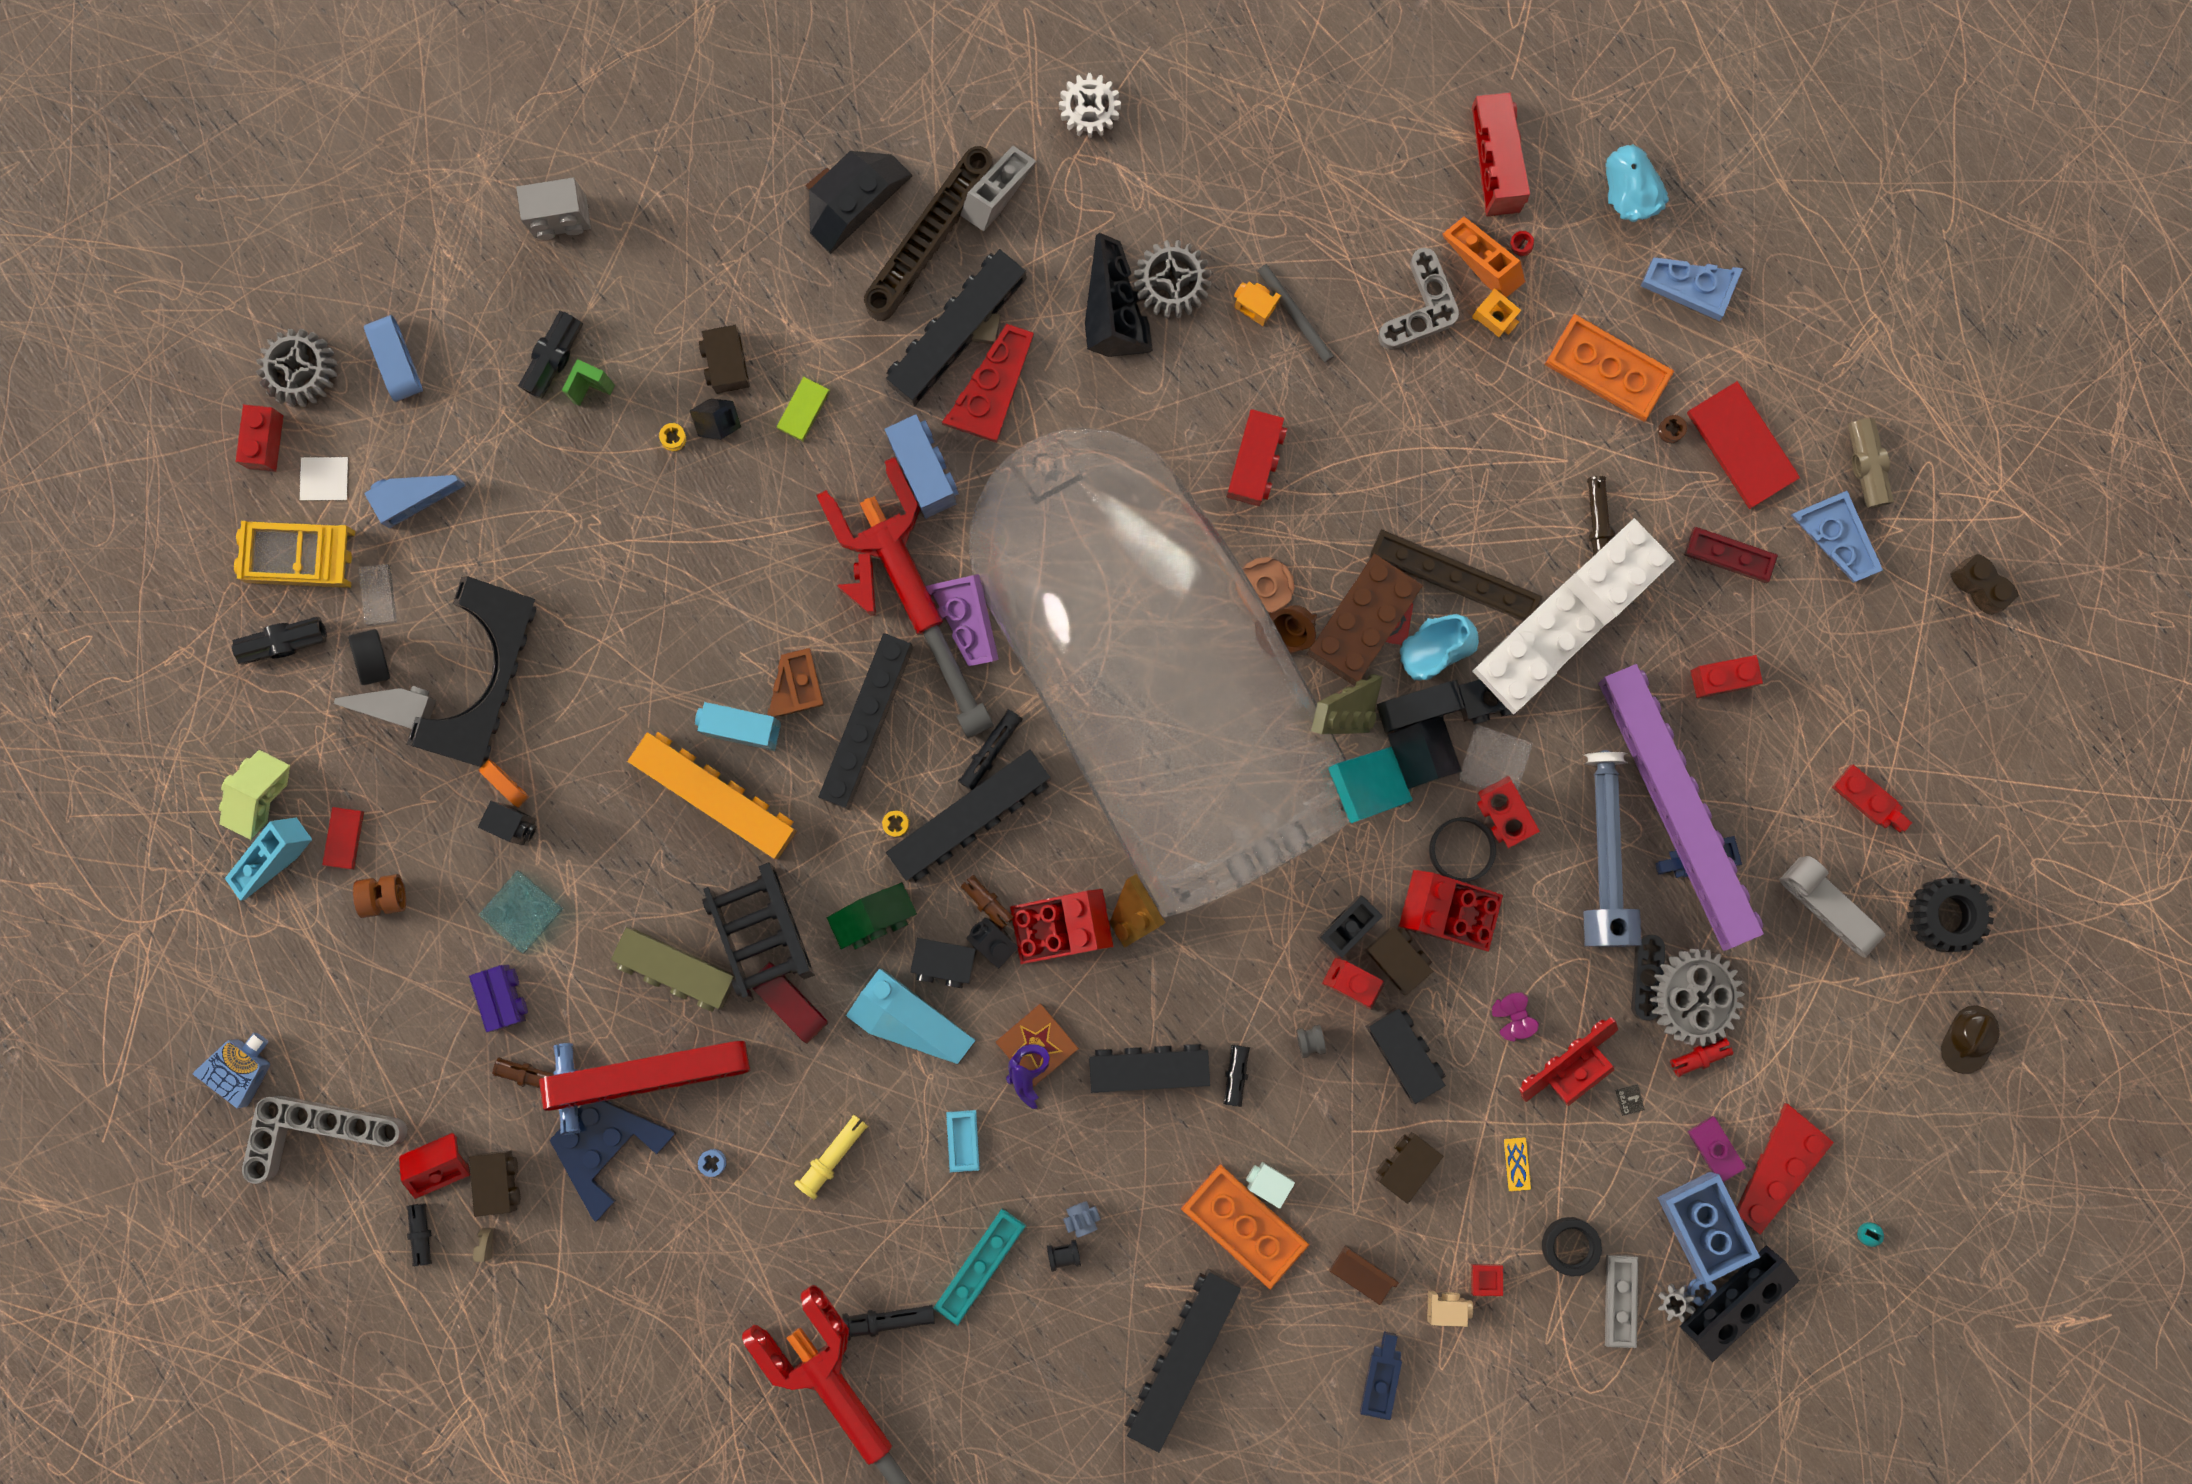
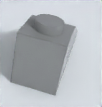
M1012 146L968 192L960 216L982 231H985L1007 205L1034 167L1036 160L1015 146Z
M412 686L410 691L398 688L335 698L333 704L412 729L415 717L430 719L436 700L427 697L429 691Z

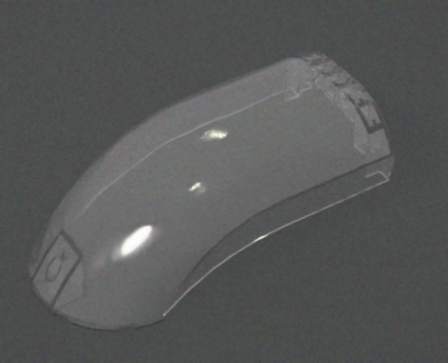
M1071 428L1055 431L1028 442L1008 456L988 479L974 509L969 534V554L973 575L979 574L986 606L1031 682L1132 868L1161 916L1168 917L1180 914L1221 898L1304 853L1347 825L1349 819L1328 768L1347 759L1333 734H1319L1311 731L1317 703L1289 650L1226 542L1167 462L1155 451L1131 437L1109 430L1092 428Z

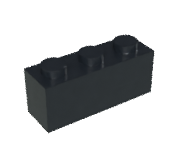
M1394 1008L1365 1027L1411 1103L1417 1104L1445 1087L1446 1085L1442 1079L1446 1076L1437 1062L1432 1064L1426 1054L1430 1052V1049L1422 1036L1418 1038L1415 1036L1411 1029L1415 1025L1407 1011L1401 1012L1399 1008Z

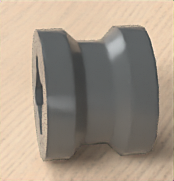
M1320 1024L1314 1025L1310 1030L1296 1029L1302 1058H1308L1312 1053L1326 1054L1325 1041Z

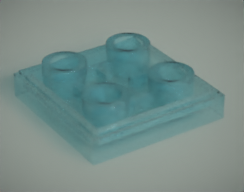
M517 870L478 916L517 950L525 954L563 908L521 871Z

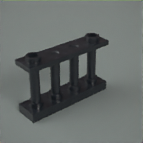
M770 862L758 866L761 873L757 877L758 880L717 897L711 888L706 887L703 889L706 898L702 899L704 908L708 915H713L736 978L732 980L733 988L738 997L742 996L748 1002L754 1000L750 989L791 972L793 974L798 973L804 980L815 975L776 869ZM760 891H763V893L768 892L771 900L770 903H767L768 907L726 923L721 907ZM770 918H773V920L778 919L781 929L777 930L778 934L739 950L735 949L731 934ZM780 945H783V947L788 946L791 956L787 958L788 961L746 978L741 961Z

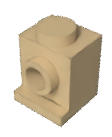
M1428 1291L1427 1321L1431 1325L1468 1327V1319L1473 1317L1472 1300L1460 1298L1459 1293L1443 1292L1442 1297H1438L1435 1291Z

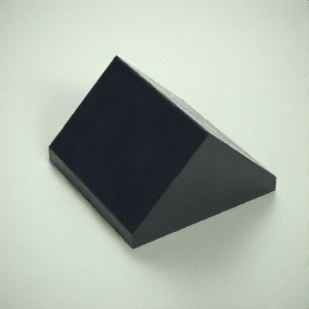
M1443 716L1416 723L1387 735L1408 789L1462 772Z

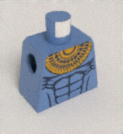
M253 1032L246 1043L239 1039L228 1040L198 1067L193 1075L234 1107H247L270 1067V1063L259 1055L268 1044V1041Z

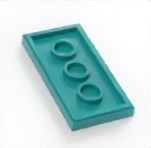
M1392 746L1328 767L1350 823L1413 801Z

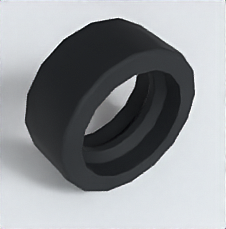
M1567 1217L1558 1219L1546 1229L1542 1239V1252L1547 1263L1559 1273L1571 1277L1583 1276L1592 1271L1599 1263L1602 1254V1244L1597 1231L1583 1220ZM1567 1229L1581 1231L1589 1241L1588 1254L1578 1264L1569 1265L1563 1263L1555 1253L1554 1244L1556 1238Z

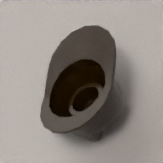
M1976 1005L1967 1006L1956 1015L1941 1045L1942 1058L1946 1066L1952 1071L1961 1074L1973 1073L1981 1069L1987 1062L2000 1036L1999 1024L1993 1013L1984 1007Z

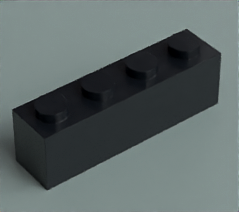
M1201 1044L1183 1045L1184 1050L1172 1051V1045L1154 1046V1052L1142 1053V1047L1124 1048L1125 1054H1113L1112 1049L1095 1050V1055L1089 1056L1091 1093L1210 1086L1208 1049H1201Z

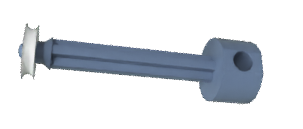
M1603 750L1598 753L1583 755L1588 758L1584 765L1597 766L1593 776H1595L1600 910L1583 911L1585 947L1642 946L1640 910L1623 909L1618 775L1620 774L1615 769V765L1628 763L1624 760V755L1628 754L1625 752ZM1611 923L1614 926V933L1610 929Z

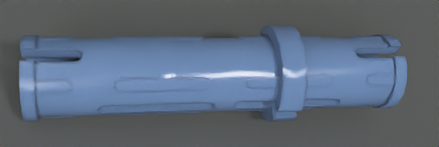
M561 1043L554 1045L556 1071L553 1072V1075L577 1071V1069H574L573 1044ZM578 1106L559 1109L560 1134L574 1135L575 1133H580Z

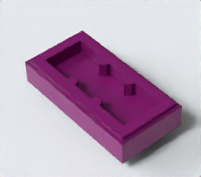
M1714 1116L1709 1117L1687 1131L1713 1173L1719 1174L1723 1182L1746 1169Z

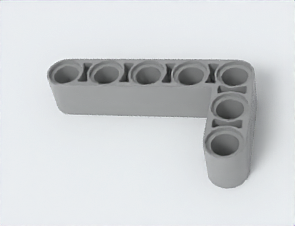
M286 1096L266 1097L261 1099L255 1108L242 1166V1174L247 1182L252 1184L273 1179L279 1171L288 1128L382 1147H389L403 1142L407 1136L408 1128L403 1120L395 1117ZM272 1102L278 1106L276 1117H273L269 1112V1106ZM301 1108H304L308 1114L305 1123H302L298 1118V1112ZM330 1113L334 1114L337 1119L334 1129L330 1128L327 1124V1117ZM359 1119H362L366 1124V1131L363 1135L356 1129V1123ZM388 1124L392 1125L396 1131L393 1140L388 1139L385 1135V1128ZM265 1132H268L272 1137V1143L269 1147L262 1141ZM259 1161L265 1166L263 1176H260L256 1171V1165Z

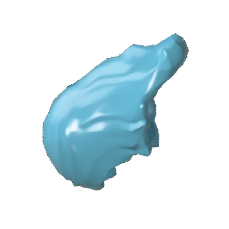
M1634 144L1619 147L1617 151H1613L1605 163L1609 186L1608 204L1614 205V209L1620 213L1621 219L1630 220L1631 222L1647 219L1659 214L1661 210L1665 209V204L1669 201L1668 193L1660 176L1648 159L1646 152Z
M1458 614L1434 619L1427 618L1424 624L1420 626L1419 631L1413 636H1409L1402 643L1399 653L1404 670L1413 680L1421 681L1433 678L1447 666L1465 657H1469L1477 651L1479 643L1478 631L1468 617Z

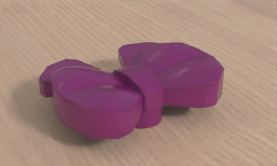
M1523 992L1511 993L1504 997L1502 1001L1497 999L1492 1007V1015L1494 1017L1511 1016L1512 1022L1505 1025L1500 1030V1034L1504 1039L1513 1042L1516 1041V1038L1525 1039L1531 1037L1538 1031L1539 1022L1528 1016L1526 1007L1529 999Z

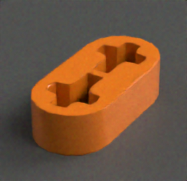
M488 759L478 769L517 808L529 798L526 792L492 760Z

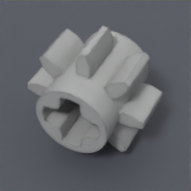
M1671 1283L1668 1286L1669 1294L1660 1292L1658 1295L1664 1300V1303L1659 1306L1658 1310H1665L1669 1314L1667 1317L1668 1321L1674 1316H1679L1680 1321L1684 1322L1686 1320L1684 1312L1693 1314L1696 1310L1693 1306H1690V1302L1696 1296L1688 1295L1685 1291V1284L1680 1289H1675V1286ZM1674 1296L1676 1300L1684 1302L1680 1309L1677 1305H1671L1670 1303Z

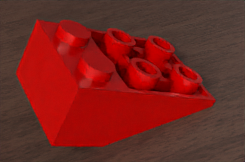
M1413 870L1399 927L1489 952L1503 895L1436 873Z
M1103 889L1088 890L1010 906L1011 915L1014 916L1012 921L1017 946L1019 947L1020 964L1114 947Z

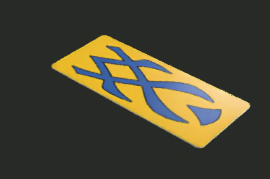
M1526 1138L1504 1139L1509 1191L1530 1190Z

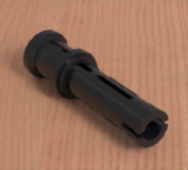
M932 1304L876 1313V1310L873 1311L872 1309L868 1310L866 1314L849 1316L847 1313L842 1314L843 1321L849 1328L848 1341L851 1340V1337L870 1335L871 1337H876L881 1331L935 1324Z

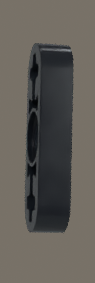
M1656 935L1642 936V946L1635 947L1631 1009L1635 1017L1646 1021L1657 1018L1659 1014H1653L1650 1010L1647 1012V1016H1645L1644 1010L1639 1009V1005L1645 1003L1646 994H1639L1640 989L1654 991L1651 989V986H1659L1660 982L1656 979L1653 985L1645 986L1641 982V973L1645 969H1651L1657 975L1664 974L1660 965L1665 962V944ZM1650 940H1652L1654 946H1657V952H1652L1651 961H1657V966L1652 964L1642 965V960H1648L1649 957L1648 951L1644 950L1643 946L1649 944ZM1648 995V1004L1653 1005L1654 1010L1658 1007V1003L1650 1001V998L1655 997L1654 995Z

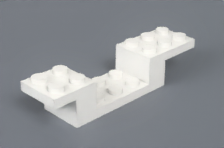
M1634 518L1490 652L1472 672L1512 714H1515L1557 674V671L1607 623L1617 617L1675 560Z

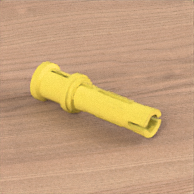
M854 1114L820 1159L812 1160L810 1162L811 1167L803 1178L794 1182L803 1193L813 1200L818 1197L816 1193L827 1179L831 1180L834 1177L833 1169L841 1161L864 1130L868 1128V1125L862 1121L854 1131L853 1128L860 1120Z

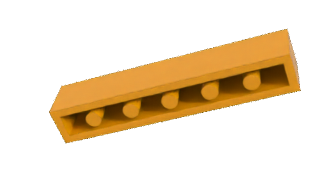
M648 732L645 734L627 762L776 860L780 858L797 832L796 829L791 827L794 821L780 812L777 817L767 811L770 805L756 796L753 800H750L743 795L745 791L743 787L732 780L726 784L719 779L721 773L708 764L704 768L694 763L697 758L683 748L679 752L670 747L673 741L661 733L657 732L655 736Z

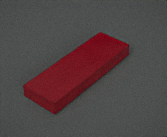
M1698 527L1692 529L1684 554L1687 557L1766 584L1770 582L1778 557L1777 554Z

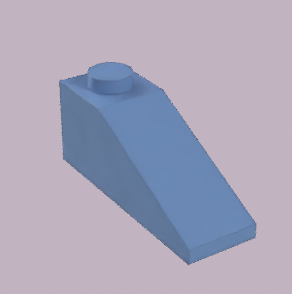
M456 475L383 479L372 484L371 490L364 494L380 523L391 528L461 489L465 484Z

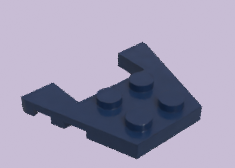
M608 1101L581 1105L578 1108L580 1133L561 1135V1129H559L550 1139L554 1150L595 1222L605 1214L616 1200L594 1178L635 1134L654 1153L658 1154L677 1134L672 1129L660 1126L649 1119L635 1115Z

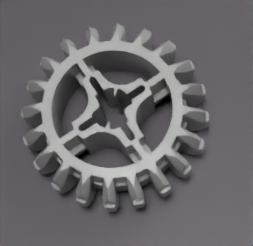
M1166 240L1164 241V249L1155 244L1153 245L1154 254L1146 250L1144 252L1146 260L1139 259L1137 262V266L1140 269L1134 271V277L1139 280L1134 282V288L1141 290L1137 297L1139 300L1146 299L1144 303L1146 309L1155 305L1153 312L1155 315H1158L1162 309L1165 310V318H1169L1170 312L1175 311V316L1179 319L1181 318L1182 309L1190 315L1192 314L1191 305L1200 308L1202 305L1200 299H1207L1208 293L1204 289L1211 288V281L1207 280L1211 277V270L1204 269L1208 265L1207 259L1199 260L1201 256L1200 250L1195 251L1193 254L1190 253L1192 249L1190 243L1186 245L1185 249H1182L1181 241L1177 240L1175 247H1170V242ZM1175 260L1184 262L1192 271L1189 268L1182 269L1178 267ZM1165 261V270L1157 273L1156 277L1149 278L1152 269L1157 264ZM1170 268L1172 271V275H1174V278L1177 280L1175 290L1173 284L1171 283V280L1168 279L1170 275ZM1196 281L1194 289L1187 296L1180 298V289L1183 286L1189 285L1190 282ZM1153 288L1167 291L1170 299L1160 296Z
M288 329L287 337L281 332H277L278 340L276 342L272 339H267L270 348L268 350L260 348L261 353L265 357L256 359L257 364L262 366V368L256 371L257 375L263 378L259 383L263 388H267V395L275 397V400L280 404L286 401V404L290 407H294L296 403L301 407H306L307 399L313 404L317 403L316 395L318 394L322 397H327L323 389L326 386L329 388L334 387L329 378L337 377V373L331 368L338 364L335 359L331 358L334 355V351L331 348H327L328 343L324 339H319V336L314 332L308 334L304 329H299L298 333L293 329ZM307 348L312 349L314 351L317 359V366H313L311 363H309ZM290 351V353L286 357L282 358L286 353ZM298 364H301L303 366L300 367L299 370L296 369V372L291 370L294 369L295 366L299 367ZM277 370L285 373L286 388L281 386ZM312 378L307 384L304 385L307 379Z

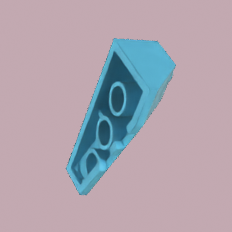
M879 969L846 1015L871 1035L955 1064L960 1062L976 1041L884 969Z

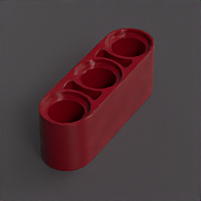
M769 961L759 972L775 965ZM785 975L752 988L806 1044L828 1024L826 1018Z

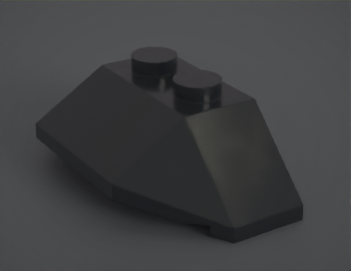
M850 150L809 189L810 235L829 254L833 253L912 177V174L892 154Z

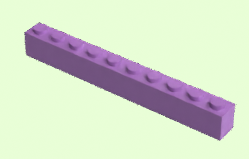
M1635 664L1604 677L1598 683L1722 950L1731 949L1763 935L1762 920L1757 912H1753L1750 906L1749 892L1743 884H1740L1736 876L1737 867L1734 861L1726 855L1723 848L1725 845L1721 833L1714 829L1710 821L1712 819L1710 809L1705 803L1702 804L1698 795V784L1692 776H1689L1686 770L1685 756L1681 750H1677L1672 740L1674 739L1673 731L1670 725L1664 723L1662 719L1660 703L1656 697H1652L1647 687L1649 686V681L1645 672L1639 670L1638 665Z

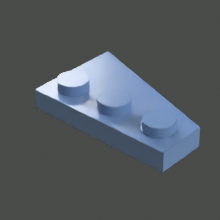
M1654 257L1649 264L1641 287L1720 321L1724 316L1743 268L1733 267L1729 270L1717 268V265L1706 264V266L1690 265L1687 261Z
M1848 491L1791 514L1792 518L1853 583L1883 571Z

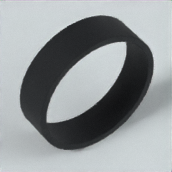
M1469 817L1454 818L1440 825L1434 832L1429 845L1430 859L1435 869L1442 876L1461 882L1473 881L1484 876L1492 867L1496 857V842L1491 831L1482 822ZM1458 821L1472 823L1478 826L1488 838L1490 844L1488 863L1474 877H1454L1445 872L1437 861L1435 855L1437 837L1443 828L1450 823Z

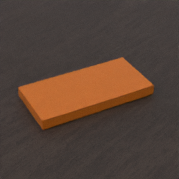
M1576 314L1570 319L1544 364L1643 422L1647 420L1674 373V370Z
M1221 1164L1216 1167L1181 1207L1184 1213L1270 1290L1310 1245Z

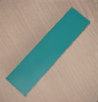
M1002 1208L933 1309L958 1326L1016 1242L1026 1224Z

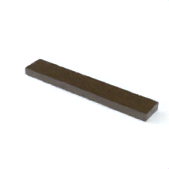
M1382 529L1369 556L1371 558L1375 553L1403 572L1521 621L1528 618L1538 608L1543 597Z

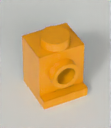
M1242 282L1234 294V297L1237 299L1234 308L1261 326H1264L1279 304L1281 295L1277 292L1274 296L1269 295L1270 291L1259 283L1254 285L1251 282L1247 284Z
M1494 288L1477 308L1472 318L1475 321L1478 320L1500 338L1504 332L1510 335L1520 321L1516 318L1521 309ZM1493 315H1500L1502 321L1499 322L1495 317H1493Z

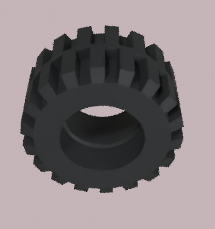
M1943 878L1927 882L1922 885L1923 889H1917L1913 894L1917 897L1916 900H1910L1908 906L1913 907V911L1907 912L1908 919L1913 918L1914 923L1909 925L1911 931L1918 932L1915 936L1918 941H1925L1924 946L1929 949H1936L1939 952L1968 951L1974 949L1973 945H1980L1984 941L1981 937L1988 936L1991 931L1987 928V925L1993 924L1994 918L1989 917V912L1993 911V906L1986 903L1990 898L1987 893L1980 894L1979 892L1982 888L1977 884L1971 885L1970 880ZM1948 897L1959 905L1962 912L1961 923L1952 933L1941 925L1938 915L1940 905Z

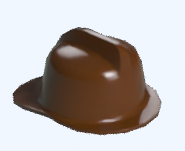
M1291 605L1285 609L1267 613L1259 617L1253 626L1254 640L1262 650L1273 655H1285L1305 650L1311 647L1316 640L1315 621L1317 614L1311 613L1300 605Z

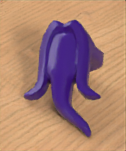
M1034 1044L1025 1045L1017 1050L1008 1063L1009 1075L1006 1077V1081L1010 1085L1013 1083L1016 1094L1026 1105L1032 1109H1037L1038 1107L1034 1100L1039 1097L1033 1090L1032 1079L1048 1068L1050 1057L1044 1047ZM1029 1053H1037L1043 1058V1064L1038 1069L1029 1071L1025 1067L1020 1066L1022 1057Z

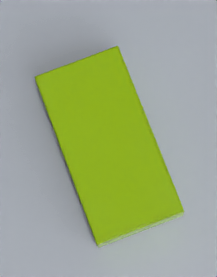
M803 376L777 425V429L804 442L830 390Z

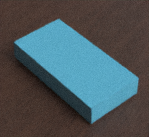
M976 1110L946 1112L950 1172L979 1171Z

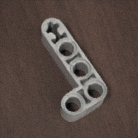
M1810 856L1799 857L1779 879L1780 883L1854 952L1866 958L1886 936L1884 931L1826 878L1829 873L1820 862Z

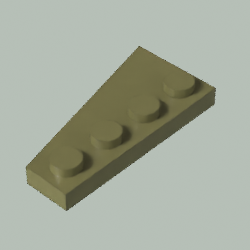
M1371 674L1368 676L1367 681L1362 679L1357 681L1354 688L1348 686L1343 689L1341 694L1334 693L1318 701L1311 731L1319 734L1370 733V729L1373 728L1376 722L1375 708L1383 676Z

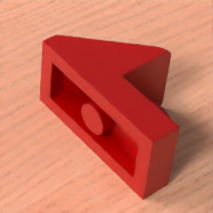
M870 553L858 554L859 562L854 563L855 580H860V583L839 584L837 587L870 616H875L873 558Z

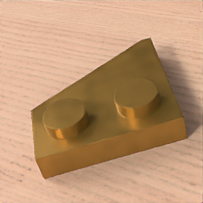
M1137 874L1126 879L1109 922L1124 948L1166 923Z

